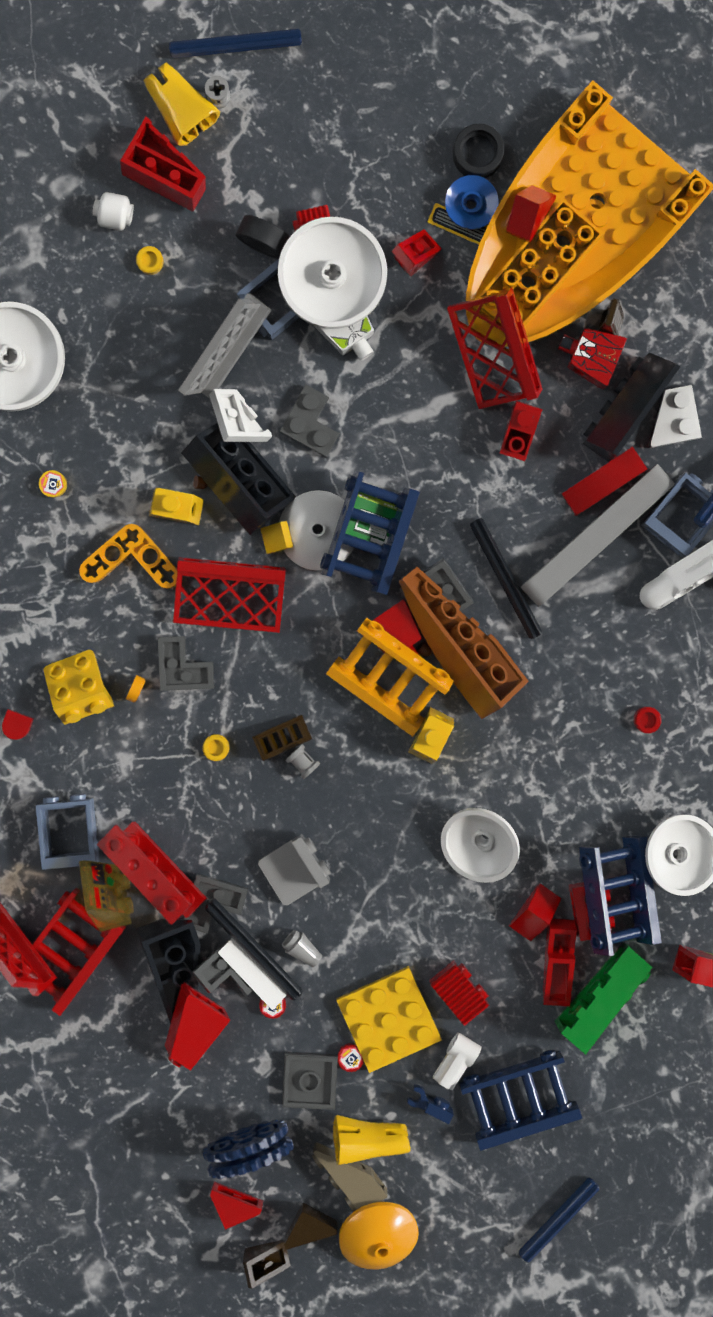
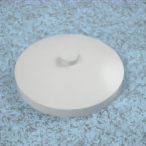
M340 217L315 219L297 229L284 245L278 264L279 286L283 298L290 309L307 323L327 329L348 327L366 318L380 302L387 281L385 255L377 239L362 225Z
M0 302V410H26L43 402L57 387L65 365L64 345L56 327L39 310L23 303Z

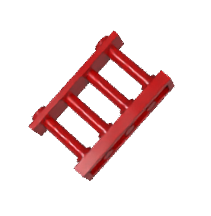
M132 822L124 831L118 825H115L96 844L171 925L182 914L185 918L190 917L208 899L136 822Z
M75 888L71 893L66 891L57 903L61 907L33 943L34 948L39 954L68 974L69 979L72 981L67 989L64 987L60 989L54 983H51L44 990L54 997L53 1001L56 1004L52 1011L59 1016L65 1011L127 927V924L120 919L115 925L112 923L107 924L74 900L80 892L78 888ZM67 908L101 932L100 936L104 939L99 946L89 944L59 922ZM51 930L86 954L84 957L88 961L83 968L79 965L75 967L43 943Z

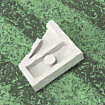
M692 385L665 390L660 402V410L655 420L649 448L702 438Z
M214 389L209 394L224 442H267L272 437L268 429L263 431L255 421L258 417L257 414L245 403V399L238 390Z

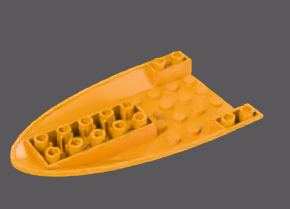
M593 80L545 135L518 172L487 226L470 270L466 301L499 293L502 289L512 287L529 342L546 337L571 324L618 290L653 258L713 190V183L699 171L694 169L689 174L610 105L613 97ZM534 185L555 194L556 199L532 241L529 243L506 233V228L515 195ZM593 196L602 197L604 206L600 209L592 207L590 198ZM565 236L569 240L570 245L560 246L557 243V237ZM525 276L531 277L535 282V286L525 287L521 282L522 278ZM495 301L484 304L480 312L494 319L498 313ZM466 310V317L469 325L474 314ZM477 317L471 328L486 335L491 324ZM493 327L488 338L501 345L506 339L504 332L496 327Z

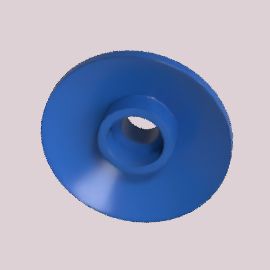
M467 175L457 179L449 187L445 198V208L449 218L459 227L469 230L479 229L489 224L499 205V198L495 187L487 179L477 175ZM468 201L475 202L476 207L474 209H469L466 206V203Z

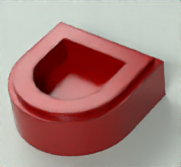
M7 709L2 722L3 733L13 740L24 738L29 733L34 718Z

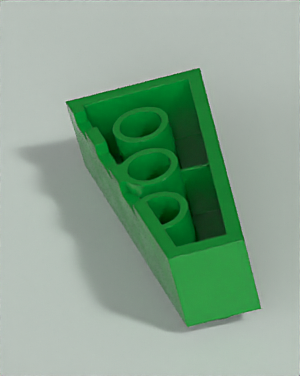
M623 942L614 952V955L606 961L570 1002V1006H567L554 1022L560 1033L586 1055L624 1004L631 999L637 987L647 981L651 975L650 970L653 967L629 945Z

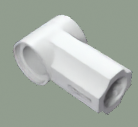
M456 1033L446 1050V1056L434 1073L433 1079L446 1089L453 1090L466 1068L471 1067L477 1059L481 1046L461 1033Z

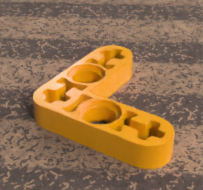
M128 524L80 565L79 572L82 579L86 582L98 583L132 554L159 586L170 589L176 586L177 568L140 526ZM128 530L133 532L138 530L137 538L139 540L136 543L129 541L125 545L129 550L125 552L123 546L117 543L116 540L120 538L124 542L129 537L127 534ZM110 546H116L120 551V556L115 561H109L105 556V552ZM147 549H154L157 552L158 557L153 564H147L143 560V553ZM100 555L101 560L109 565V567L105 570L104 566H100L96 570L97 577H87V566L91 565L94 567L100 563V561L96 560V557ZM163 559L166 564L162 565L165 571L174 572L172 575L174 581L172 583L168 581L163 583L161 579L164 576L158 569L155 574L152 571L153 568L161 564Z

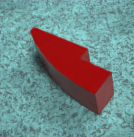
M631 447L561 495L574 515L577 516L647 470V467L634 447Z
M552 919L547 926L543 1005L570 1006L577 934L575 920Z

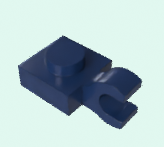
M414 1084L413 1090L420 1093L421 1096L417 1100L408 1097L407 1103L412 1107L421 1108L425 1113L449 1124L454 1115L450 1103L439 1096H436L435 1099L430 1096L427 1097L425 1089L420 1085Z

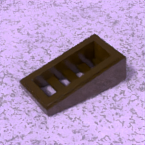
M618 299L611 300L604 309L597 331L619 336L624 313Z
M299 715L252 736L262 761H265L311 740L312 736L303 716ZM297 723L303 736L300 739L297 738L292 726ZM286 727L293 741L291 743L287 742L282 730ZM275 732L278 733L283 745L279 748L272 735ZM266 736L273 749L270 752H268L265 743L262 739Z

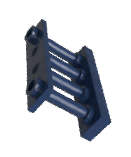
M354 471L353 476H348L345 484L347 495L329 551L324 553L321 559L320 568L323 569L321 574L332 577L333 571L337 570L368 580L373 585L372 591L387 595L420 491L403 488V492L397 494L362 482L364 473ZM358 492L395 504L397 508L395 517L387 519L354 508ZM350 518L385 529L389 533L386 544L379 545L345 534ZM342 544L378 555V558L381 559L378 570L372 571L338 560Z
M646 836L622 837L623 848L600 853L599 847H579V862L582 867L591 931L590 941L594 954L613 956L614 943L636 938L637 943L650 945L662 943L653 879L646 865L645 853L648 842ZM625 858L627 874L603 879L602 863ZM629 885L630 901L607 906L605 890ZM633 912V928L611 933L609 917Z
M548 1050L542 1052L538 1058L481 1076L479 1074H472L466 1076L463 1079L464 1081L459 1082L462 1095L471 1093L481 1128L475 1135L480 1151L583 1119L576 1101L571 1102L567 1099L557 1068L558 1064L565 1063L560 1051ZM546 1068L557 1100L556 1107L549 1110L542 1108L531 1074ZM520 1076L532 1109L530 1116L523 1118L516 1115L506 1081ZM495 1084L507 1119L504 1124L498 1126L491 1124L481 1093L482 1088Z

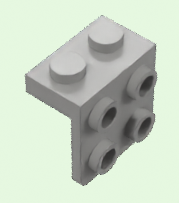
M302 833L261 858L258 863L284 905L291 904L318 886L321 889L330 883V869L324 860L319 862L314 854L317 851L315 845L309 837L305 839Z

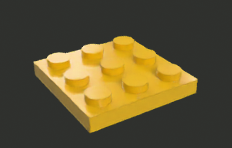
M409 966L336 998L369 1073L442 1041Z

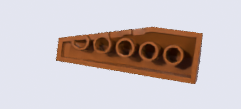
M416 567L399 581L412 614L432 652L481 719L501 709L529 682L493 635H486L479 629V623L473 617L467 618L459 610L461 606L457 602L444 597L442 589L422 570Z

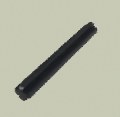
M479 518L471 522L470 527L528 637L534 639L540 636L542 629L485 521Z
M217 899L210 900L206 904L205 910L291 1000L294 1001L303 993L301 987Z

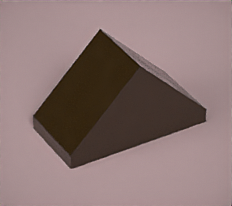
M302 1203L285 1235V1249L288 1250L337 1235L338 1225L336 1220Z
M285 1240L245 1248L243 1266L249 1289L255 1288L291 1267L288 1251L284 1245Z

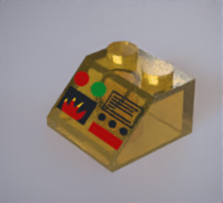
M87 860L79 861L85 909L99 931L132 924L130 914L134 913V907L131 898L127 897V889H130L129 879L115 864Z

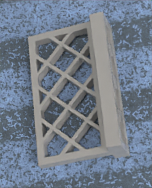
M247 293L244 299H238L178 391L183 395L203 393L210 398L209 394L214 389H219L271 312V309L252 294Z

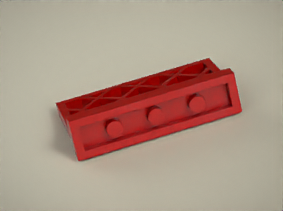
M509 287L502 289L499 293L449 305L447 310L478 409L525 398L527 401L537 399L543 389L513 288ZM495 301L498 313L494 319L480 312L484 304ZM465 309L474 314L469 326L459 321L456 311ZM477 317L491 324L486 335L471 328ZM493 327L504 332L506 339L502 345L488 338ZM468 333L482 340L477 351L466 345L465 339ZM485 343L499 350L493 361L480 354ZM501 352L512 358L513 366L510 371L496 363ZM476 358L490 366L485 376L475 372L473 364ZM493 368L506 375L501 386L487 379ZM509 377L520 384L522 392L512 393L504 388ZM484 384L498 391L495 398L483 399L481 388Z
M179 557L173 623L280 633L286 567ZM183 576L194 577L200 586L188 594L182 587ZM199 577H201V578H209V579H207L205 582H203ZM213 579H221L227 586L217 597L206 586ZM226 580H232L235 582L230 585ZM241 581L248 582L254 589L243 600L233 589ZM254 583H262L258 587L254 585ZM267 584L279 585L278 595L270 602L259 591ZM204 588L213 600L201 609L192 596ZM228 591H231L239 603L227 611L219 599ZM181 592L186 596L182 601ZM257 593L266 605L254 614L245 602ZM187 600L198 610L191 618L179 617L180 606ZM277 601V609L275 610L272 604ZM214 603L225 613L218 620H210L204 613ZM241 605L251 615L244 623L237 622L231 615ZM269 607L276 615L275 626L264 625L257 616ZM201 614L204 619H198L197 617ZM228 617L232 622L223 620ZM255 620L258 624H251L250 622Z
M0 902V972L11 987L27 988L32 996H39L57 977Z

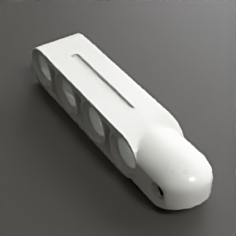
M713 540L645 584L640 591L641 603L651 610L661 609L713 577Z

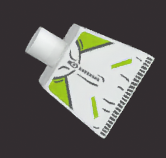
M368 316L360 322L344 328L327 329L314 326L342 355L347 354L353 349L358 358L363 361L374 353L366 341L374 334V329Z

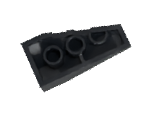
M160 919L136 929L170 1024L182 984L185 982L198 991V980L191 972L199 966L201 945L192 920L177 919L171 925L166 919Z

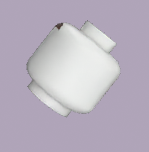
M105 192L100 200L95 199L93 216H97L99 226L122 231L126 225H131L134 205L130 204L129 198L126 196Z

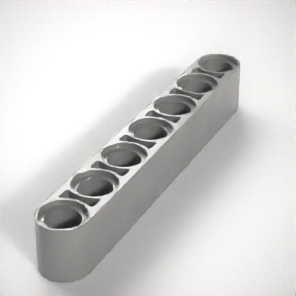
M656 464L521 586V589L540 607L675 485L673 480Z

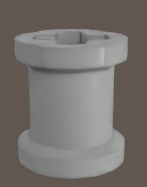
M221 76L209 78L205 84L207 100L217 109L226 107L231 99L228 82ZM216 89H221L219 96H215Z
M303 744L287 757L285 761L287 763L291 762L301 773L302 779H305L320 765V762L312 759L304 750L305 746Z

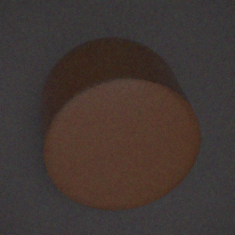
M196 475L194 477V489L207 488L208 485L201 476Z
M425 641L420 643L416 649L422 657H428L432 652L430 646Z

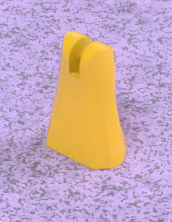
M166 62L158 68L166 82L164 85L152 73L143 81L177 145H188L199 135L196 125L199 126L202 132L207 130L217 122L220 111Z
M340 1115L334 1117L333 1141L337 1165L410 1152V1142L405 1124L368 1122Z

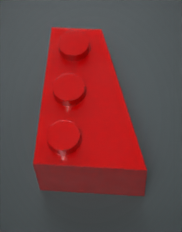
M146 116L120 160L122 175L193 212L206 190V177L182 152L180 153L170 143V140L164 134L162 135L152 125V122Z

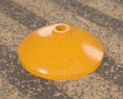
M376 1202L360 1207L346 1218L339 1232V1245L343 1256L353 1265L364 1269H384L399 1263L411 1253L418 1240V1226L413 1214L405 1207L392 1202Z

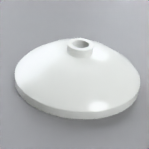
M309 491L297 496L295 500L285 507L279 522L287 521L293 547L285 549L284 552L294 563L309 570H323L320 568L321 559L324 553L329 551L345 500L331 492ZM319 524L323 527L321 534L313 532L315 525ZM342 544L337 559L345 561L354 548Z
M482 808L461 810L447 821L442 830L441 847L446 860L456 872L470 880L485 883L501 880L511 873L519 859L520 846L515 831L504 818L490 810Z
M675 815L663 820L652 831L646 845L645 858L649 874L660 888L671 894L689 896L705 890L713 882V828L707 822L692 815ZM677 849L678 856L674 858L673 852Z

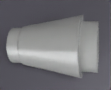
M293 930L282 944V947L286 949L285 953L310 965L312 968L322 958V954L319 953L303 932Z

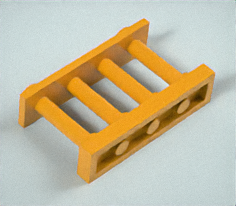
M366 617L357 632L363 635L361 640L346 660L338 656L326 675L413 737L425 719L420 715V712L437 690L446 695L454 680L450 678L446 671L440 668L437 669L386 632L381 624L371 621ZM373 642L384 650L385 653L368 675H364L355 668V665ZM395 658L407 668L391 690L386 691L377 684V680ZM417 674L429 684L415 703L408 707L398 697Z

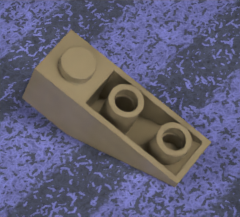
M318 1142L313 1145L314 1155L312 1157L319 1168H325L328 1171L330 1182L337 1190L341 1188L345 1193V1200L353 1211L371 1203L381 1202L388 1197L387 1187L370 1166L359 1161L337 1165L335 1150Z

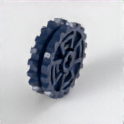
M284 1120L263 1121L259 1124L255 1123L248 1127L239 1128L237 1131L229 1132L225 1136L217 1138L216 1141L210 1142L202 1151L204 1159L211 1162L207 1168L209 1176L213 1179L216 1177L217 1179L224 1177L232 1178L235 1175L241 1176L250 1171H257L261 1167H267L272 1162L281 1160V1157L288 1155L294 1146L292 1139L285 1136L288 1132L287 1123Z

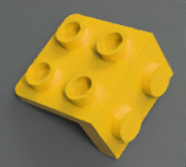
M92 650L83 651L44 667L43 671L53 710L64 725L76 723L84 717L102 713L114 706L112 697L103 685L96 656Z

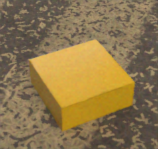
M287 521L260 528L266 554L293 547Z

